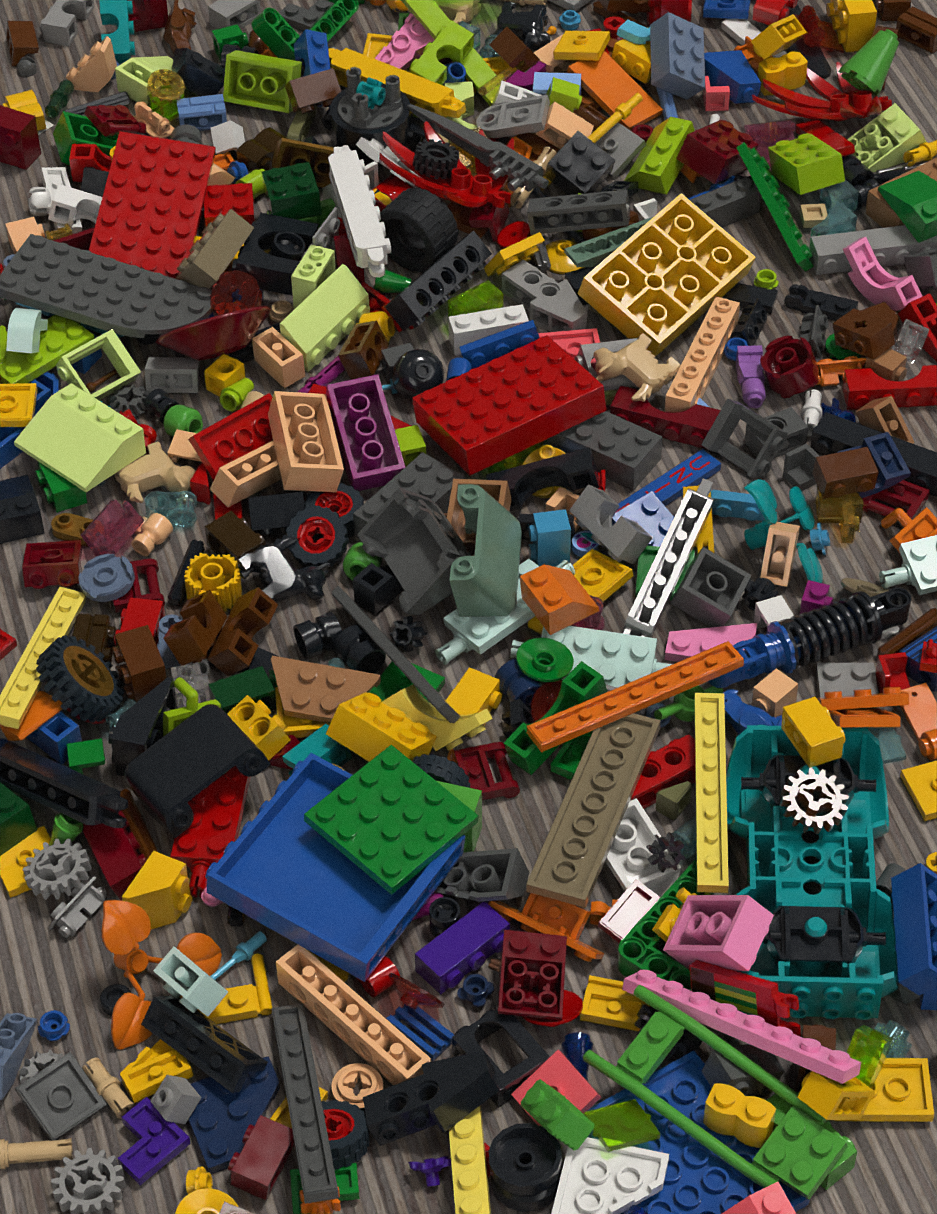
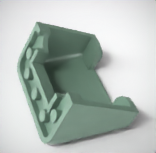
M473 484L458 485L457 499L464 512L466 534H472V532L476 534L475 555L457 558L452 563L449 581L459 617L506 616L514 611L517 603L522 536L520 522L482 487Z

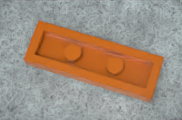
M900 687L883 688V693L871 694V689L853 690L854 695L842 696V691L824 692L825 697L817 698L820 704L828 710L909 705V693L901 692Z

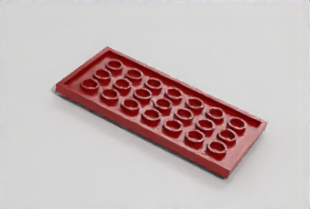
M119 131L89 251L175 279L180 272L177 270L178 265L185 257L187 258L191 252L189 250L195 243L216 147Z

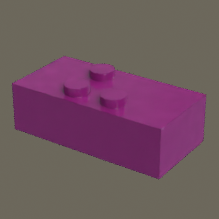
M379 375L328 384L326 388L327 401L350 486L354 487L356 491L385 486L405 468V464Z

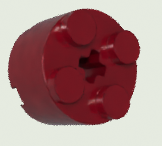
M783 336L767 345L764 356L761 355V365L770 388L780 394L782 398H790L795 394L806 391L810 387H814L818 383L819 368L812 348L806 339L802 337L800 339H793L792 336Z

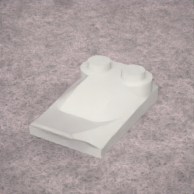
M637 798L629 802L605 862L624 891L637 879L661 898L678 879L681 866L678 864V870L676 871L673 868H666L664 873H662L658 869V863L651 865L647 860L653 854L649 852L646 846L652 845L655 840L654 835L657 834L659 837L661 835ZM667 849L663 851L666 856L668 854Z

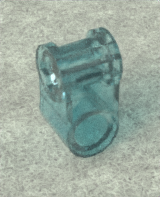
M155 491L145 497L147 518L153 513H159L165 516L173 527H190L196 523L197 515L194 512V508L197 505V497L194 493L189 491ZM183 499H186V505H183Z

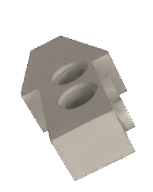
M524 259L502 273V293L518 304H523L524 308L530 311L529 321L533 320L535 325L550 332L587 329V312L567 279L557 283L553 278L548 277Z

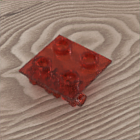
M806 5L803 7L800 15L794 14L807 31L802 36L806 45L824 48L831 52L844 53V49L838 41L832 24L819 20L814 7Z

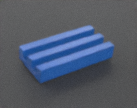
M410 999L404 1002L402 1008L399 1006L395 1010V1015L392 1016L390 1014L386 1018L427 1054L432 1061L452 1044V1036L454 1034ZM404 1020L407 1024L413 1027L419 1035L433 1043L436 1046V1048H432L429 1044H427L414 1032L408 1029L400 1021Z

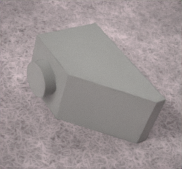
M218 0L208 6L210 25L220 29L238 24L241 29L250 24L261 13L260 0Z

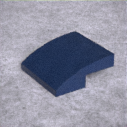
M889 432L864 438L862 445L837 452L868 447L877 467L878 476L875 489H870L866 492H855L857 499L876 494L908 478L911 474Z

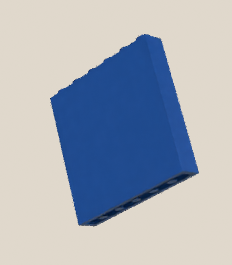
M310 753L304 761H299L295 765L287 781L283 780L278 785L270 801L266 800L261 805L255 819L248 821L244 825L239 838L227 845L222 858L217 863L213 862L209 866L205 875L207 879V893L365 982L463 855L466 836L460 837L391 895L304 821V814L352 776V774Z

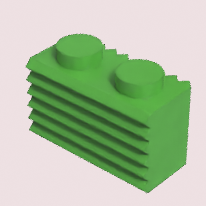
M541 1079L535 1082L521 1101V1107L552 1136L559 1139L573 1151L579 1149L594 1129L595 1124L578 1110L565 1096Z

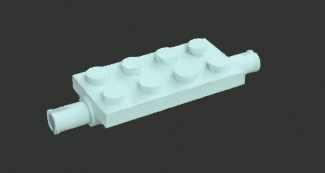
M937 535L902 543L899 547L903 558L902 567L880 571L879 573L880 582H885L882 584L884 589L906 583L907 585L915 586L919 595L937 591Z
M530 559L519 565L517 603L512 613L506 616L459 617L458 610L455 609L443 618L444 624L452 631L454 638L435 650L437 658L441 662L443 661L444 665H447L464 651L468 653L474 649L481 655L535 617L521 597L520 576L539 566ZM563 560L562 563L556 566L570 570L575 575L573 565L570 562L568 563L567 560Z
M543 626L541 638L556 640L565 645L572 653L574 659L572 670L582 661L603 675L605 684L618 688L672 665L657 662V659H655L656 638L568 626L550 635ZM513 640L511 658H516L517 650L524 642ZM564 679L555 682L562 683Z

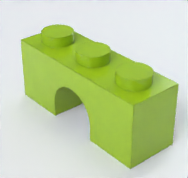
M451 20L446 27L442 26L440 28L437 38L432 43L429 42L426 45L422 56L412 62L409 68L410 73L443 85L447 80V66L439 61L443 58H453L461 63L474 47V34Z

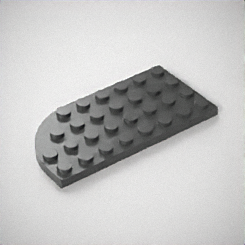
M30 234L0 274L1 298L102 330L110 331L113 329L116 334L136 338H144L145 334H160L162 336L172 330L207 319L219 302L220 297L219 292L212 291L209 288H200L184 280L167 277L158 272H151L136 265H129L116 261L113 258L100 256L88 250H81L65 243H59Z

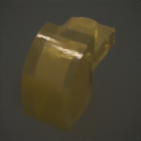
M817 486L815 499L817 523H839L842 543H853L854 532H859V523H861L864 505L862 498L855 492L837 498L823 499Z

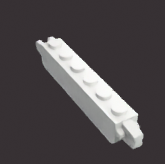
M348 145L334 147V153L328 157L330 166L329 178L356 265L361 268L368 267L371 276L380 278L385 274L384 265L388 264L387 254L391 253L389 238H384L386 237L384 222H379L381 221L380 210L378 206H374L375 195L374 191L370 190L369 176L364 175L363 159L359 160L357 151H351Z

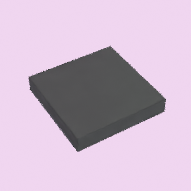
M71 1052L15 1088L16 1093L49 1141L58 1140L107 1106V1103L101 1095L99 1096L95 1086Z

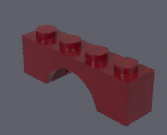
M620 385L610 406L611 414L656 433L664 439L707 449L701 444L721 410L695 404L682 412H664L653 407L647 398L645 402L640 400L632 401L631 398L638 389Z

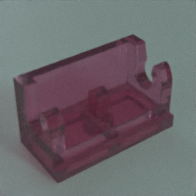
M116 499L111 500L80 535L96 557L104 554H116L145 521L128 501L125 500L122 503V508Z

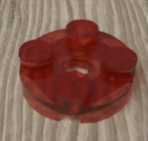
M243 271L223 272L218 281L213 285L211 307L216 310L218 315L261 306L262 292L256 283L257 280L252 275ZM239 289V295L242 298L234 303L231 295Z

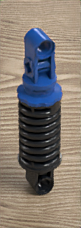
M892 588L889 591L872 597L863 591H859L838 602H832L829 605H823L809 612L794 615L790 619L770 622V625L767 626V634H757L752 639L740 641L733 645L744 658V666L708 682L716 688H725L736 682L754 678L762 673H771L778 667L784 673L789 674L801 668V666H807L809 662L816 663L820 659L825 660L829 656H836L839 652L844 653L848 649H856L858 645L864 646L870 643H877L882 638L883 630L907 622L911 605V594L903 588Z

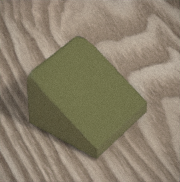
M686 781L659 791L656 794V811L674 821L691 801V783Z

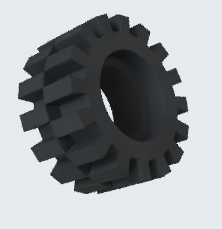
M430 139L429 142L423 140L416 146L413 159L414 169L416 171L419 170L421 175L426 174L428 178L434 176V179L437 180L439 177L442 180L447 177L451 178L452 169L457 168L459 151L455 150L454 146L449 147L450 144L447 142L443 144L441 140L437 142L434 139Z

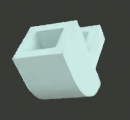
M15 308L12 311L8 324L6 351L39 352L40 331L47 330L48 319H41L42 310Z

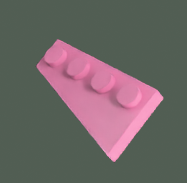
M410 13L405 19V24L399 31L394 33L387 47H383L375 59L406 70L410 67L415 51L426 46L429 42H433L434 39L417 18Z

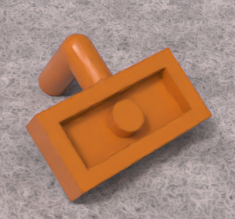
M927 507L913 519L903 509L897 508L881 520V525L885 529H888L897 521L903 526L889 540L899 553V547L902 543L937 535V518Z

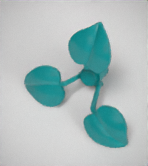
M759 479L750 482L744 487L752 495L765 518L762 522L755 524L754 527L746 529L744 532L746 543L751 550L763 546L766 547L769 527L777 522V501L770 485L765 480ZM794 486L789 491V497L796 513L780 522L788 524L799 518L803 529L806 531L811 530L815 525L814 514L801 489ZM797 543L796 548H798L799 558L807 579L822 583L823 571L812 548H806L804 543Z

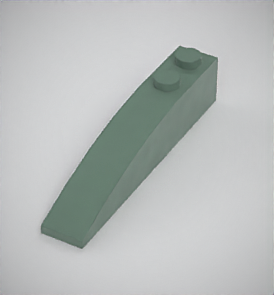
M653 217L565 248L564 253L576 267H596Z

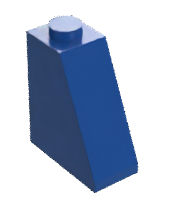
M741 50L704 53L705 76H709L710 86H729V99L735 104L755 102L752 100V95L758 97L761 81Z

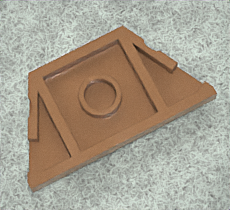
M278 656L271 657L272 668L285 716L330 724L339 704L362 693H368L373 687L377 688L381 681L379 674Z

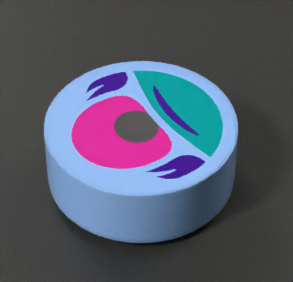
M581 531L573 536L572 551L577 556L583 557L592 548L599 551V544L591 538L592 532Z

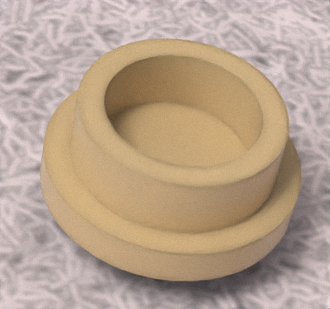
M276 301L272 305L270 318L277 323L282 322L294 308L288 301Z

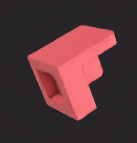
M705 76V89H703L705 111H729V86L710 87L709 76Z

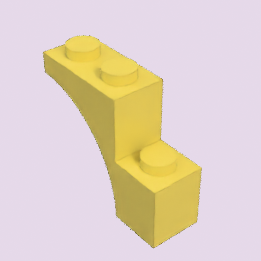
M414 684L382 701L389 707L397 708L404 712L405 717L413 722L427 726L429 732L437 736L433 745L435 751L445 746L450 751L463 743L462 736L468 733L470 738L486 730L483 724L493 719L489 711L485 709L475 714L460 715V718L454 724L450 723L419 693Z

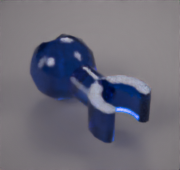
M832 398V406L821 403L822 415L827 412L856 423L855 415L848 410L842 411L836 398Z

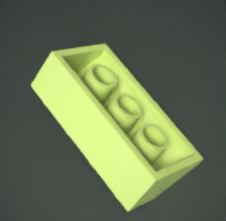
M342 264L280 323L281 335L303 354L306 372H309L315 365H318L331 350L337 347L338 343L346 335L350 334L354 325L359 323L362 314L370 313L369 295L349 268Z

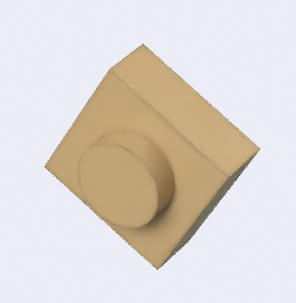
M806 204L800 206L803 228L828 227L829 219L825 204Z

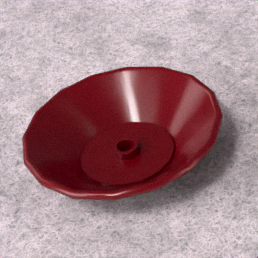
M267 306L252 307L207 318L172 330L160 336L156 342L198 361L222 356L223 354L245 348L271 312V308Z

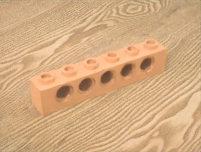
M715 297L666 394L665 412L685 411L697 404L699 398L702 399L724 355V347L731 339V333L734 331L735 326L738 325L740 302Z
M297 944L276 961L278 983L392 1085L423 1074L422 1064L431 1062V1058L307 949Z

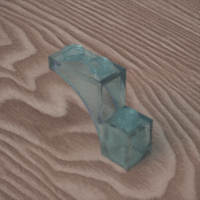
M847 180L821 189L820 204H825L828 216L811 229V237L854 232L856 230L857 216L853 212L857 211L859 191Z

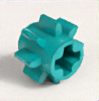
M368 77L367 82L361 81L359 83L356 94L362 93V100L364 94L368 95V108L374 109L375 105L380 106L383 103L386 90L381 87L382 82Z

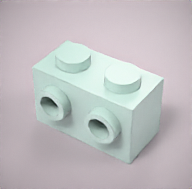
M174 946L153 970L166 982L163 986L166 991L176 999L180 995L183 996L179 1002L192 1013L199 1009L208 1017L228 993L225 988Z

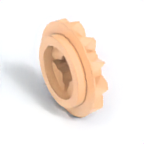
M362 1063L347 1065L341 1068L332 1080L333 1098L340 1102L347 1101L352 1105L358 1106L359 1109L364 1108L363 1097L383 1090V1079L380 1073L370 1065ZM358 1079H360L363 1089L360 1090L358 1096H355L352 1088H355Z

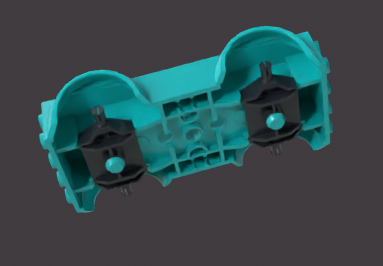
M747 725V729L736 737L726 772L727 829L746 839L747 887L736 895H749L774 915L769 925V931L756 954L757 957L749 971L738 972L778 983L779 992L798 996L799 1009L794 1010L790 1008V1016L793 1018L824 1017L826 1019H836L844 1017L857 1018L859 1020L878 1018L881 998L899 988L892 905L890 897L876 889L873 840L889 832L887 787L880 742L868 731V727H841L846 739L843 744L842 757L811 767L815 774L818 775L822 769L825 770V777L828 779L835 775L834 784H843L845 787L841 794L848 795V800L845 804L848 809L838 826L834 824L830 832H827L822 827L818 834L819 840L812 844L802 840L801 835L804 833L802 824L799 823L794 827L792 826L794 818L792 816L784 817L788 807L780 806L783 798L780 794L790 776L795 777L798 770H801L805 775L809 770L808 765L784 733L781 726ZM809 827L808 831L814 832V829ZM808 856L816 857L819 860V862L816 864H808L803 859ZM807 882H816L821 886V891L818 894L811 895L804 891L803 886Z

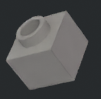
M166 1075L151 1099V1103L166 1121L186 1124L199 1103L201 1096L186 1078Z

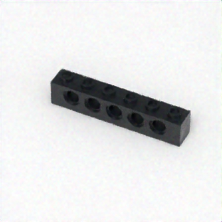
M473 230L384 307L403 331L411 325L416 328L427 319L424 315L429 317L439 308L438 305L441 306L452 297L451 295L464 286L463 284L472 279L475 273L483 269L487 265L485 260L492 253Z

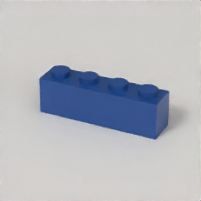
M921 863L891 878V898L894 912L893 924L896 940L895 951L898 968L897 978L900 984L919 996L937 987V874Z

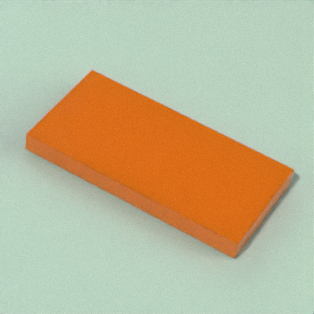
M605 51L598 61L579 60L568 66L567 73L581 74V87L610 116L615 113V109L621 103H626L636 93L642 96L643 100L631 110L632 113L625 120L621 119L619 121L620 124L630 131L633 127L645 124L661 115L663 109Z
M882 708L829 710L831 719L836 726L900 727V716Z

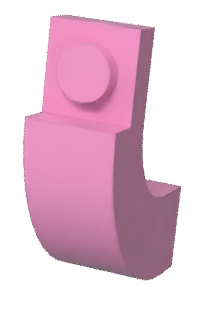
M866 237L859 238L843 249L852 268V271L848 272L851 281L860 293L875 305L886 302L892 310L898 311L902 310L909 302L922 297L913 275L899 278L890 275L882 268Z

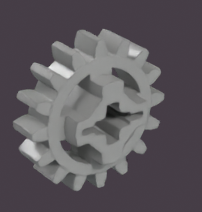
M55 839L54 845L51 846L44 842V849L41 851L39 849L33 850L34 858H26L28 866L23 868L28 888L32 889L34 895L41 893L44 899H47L51 894H54L55 899H59L63 892L70 896L73 887L81 889L80 880H88L87 871H90L92 868L86 849H82L79 842L73 845L71 839H67L64 844H61L59 839Z
M92 1148L87 1149L86 1155H81L78 1150L74 1151L75 1158L73 1160L64 1157V1168L56 1167L54 1169L56 1178L51 1179L54 1200L59 1202L61 1211L65 1212L70 1209L71 1214H79L80 1212L84 1214H91L92 1212L103 1214L102 1209L105 1207L109 1210H114L113 1199L122 1200L121 1189L126 1187L122 1165H117L116 1157L113 1155L107 1158L103 1149L97 1155H93ZM104 1171L110 1176V1181H107L106 1176L103 1175ZM67 1186H70L71 1191L74 1192L73 1196L68 1193Z

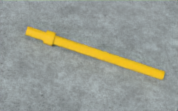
M636 93L626 103H621L615 109V113L587 138L596 143L621 119L625 120L632 113L631 110L643 100L642 96ZM545 176L543 177L549 181L548 185L552 183L548 178H546Z

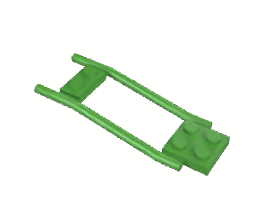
M638 985L634 990V996L658 1012L654 1013L619 1058L616 1067L591 1050L584 1054L583 1061L637 1096L762 1188L781 1181L810 1200L848 1148L847 1143L821 1126L827 1120L797 1098L799 1095L797 1092L698 1021L644 986ZM684 1029L691 1032L794 1106L789 1109L753 1158L752 1163L746 1161L642 1085L648 1081L684 1034Z

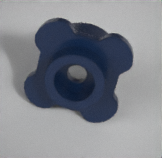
M472 974L465 978L463 988L458 989L457 996L460 1000L472 1002L475 1007H483L486 1004L485 999L487 996L494 992V985L488 982L484 976Z

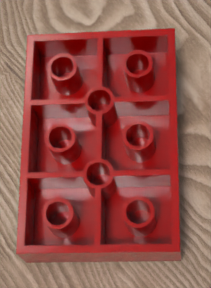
M548 335L412 397L416 423L469 475H473L606 411L604 385Z

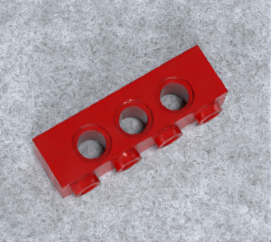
M690 734L680 739H674L663 748L650 752L631 800L637 798L643 809L656 803V794L659 791L689 781L691 784L695 783V740Z

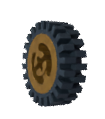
M67 635L61 638L58 637L37 660L36 664L39 666L36 669L41 674L39 676L40 682L47 683L44 689L46 692L52 691L54 693L51 698L55 702L59 699L62 702L60 707L63 710L71 709L70 715L76 717L79 714L80 720L86 721L88 719L90 723H94L96 720L97 722L102 721L123 700L124 690L121 689L123 684L121 680L116 679L119 674L117 671L110 670L113 666L111 662L105 663L102 660L105 656L101 652L96 654L94 652L95 647L91 644L86 647L84 640L80 639L77 642L74 636L69 638Z

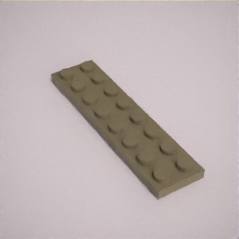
M632 713L593 730L527 881L526 892L586 908L660 730V720Z

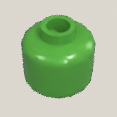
M185 405L171 407L164 417V430L171 437H174L176 429L198 433L203 428L201 414L197 410Z
M362 542L353 544L343 561V570L352 581L369 564L372 563L379 568L381 566L382 557H372L367 554L362 547Z

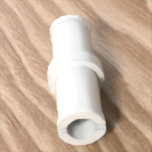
M814 389L811 390V397L810 391L805 393V405L801 410L803 421L808 426L807 436H812L813 428L815 429L822 417V408L820 407L822 394Z

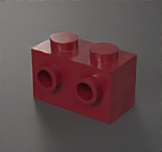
M260 1115L255 1126L252 1124L248 1126L242 1143L245 1145L241 1153H234L229 1163L228 1171L231 1172L230 1185L267 1201L295 1144L292 1128Z

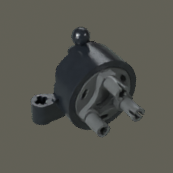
M352 67L346 71L347 88L335 96L322 120L325 128L332 131L334 146L342 147L348 145L351 151L356 150L359 160L363 159L365 166L374 162V160L356 145L361 137L368 141H371L372 138L377 140L384 146V149L388 145L382 138L383 131L402 145L408 142L415 148L419 142L426 140L424 122L417 117L411 116L410 109L406 107L410 102L407 96L400 91L399 77L396 75L386 77V84L381 86L386 90L385 99L380 106L375 105L374 109L368 108V95L364 94L362 100V93L356 94L357 87L361 82V70L357 67Z

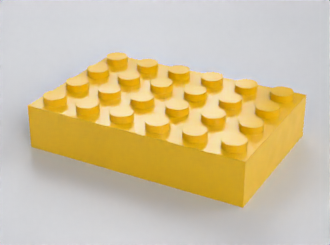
M681 193L583 278L578 295L627 338H638L644 333L652 340L646 350L651 351V354L656 357L711 307L715 297L722 298L749 273L756 257Z

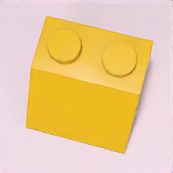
M153 851L123 894V901L141 907L148 914L151 930L176 923L181 914L189 910L192 896L190 894V879L187 875L186 863Z

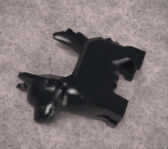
M504 2L501 8L502 12L497 17V30L493 33L491 41L507 26L533 53L551 42L549 34L544 31V27L548 24V16H544L547 13L545 5L536 4L530 12L516 11L514 13L512 9L516 6L515 2Z
M283 535L282 539L277 538L273 544L260 546L253 553H247L237 561L240 575L243 579L248 578L250 572L259 573L258 576L262 579L260 583L264 585L262 591L276 603L300 593L307 594L313 600L323 598V585L326 582L325 575L329 573L326 569L331 565L330 563H324L319 566H308L301 569L293 568L283 552L298 540L297 537H287L286 535Z

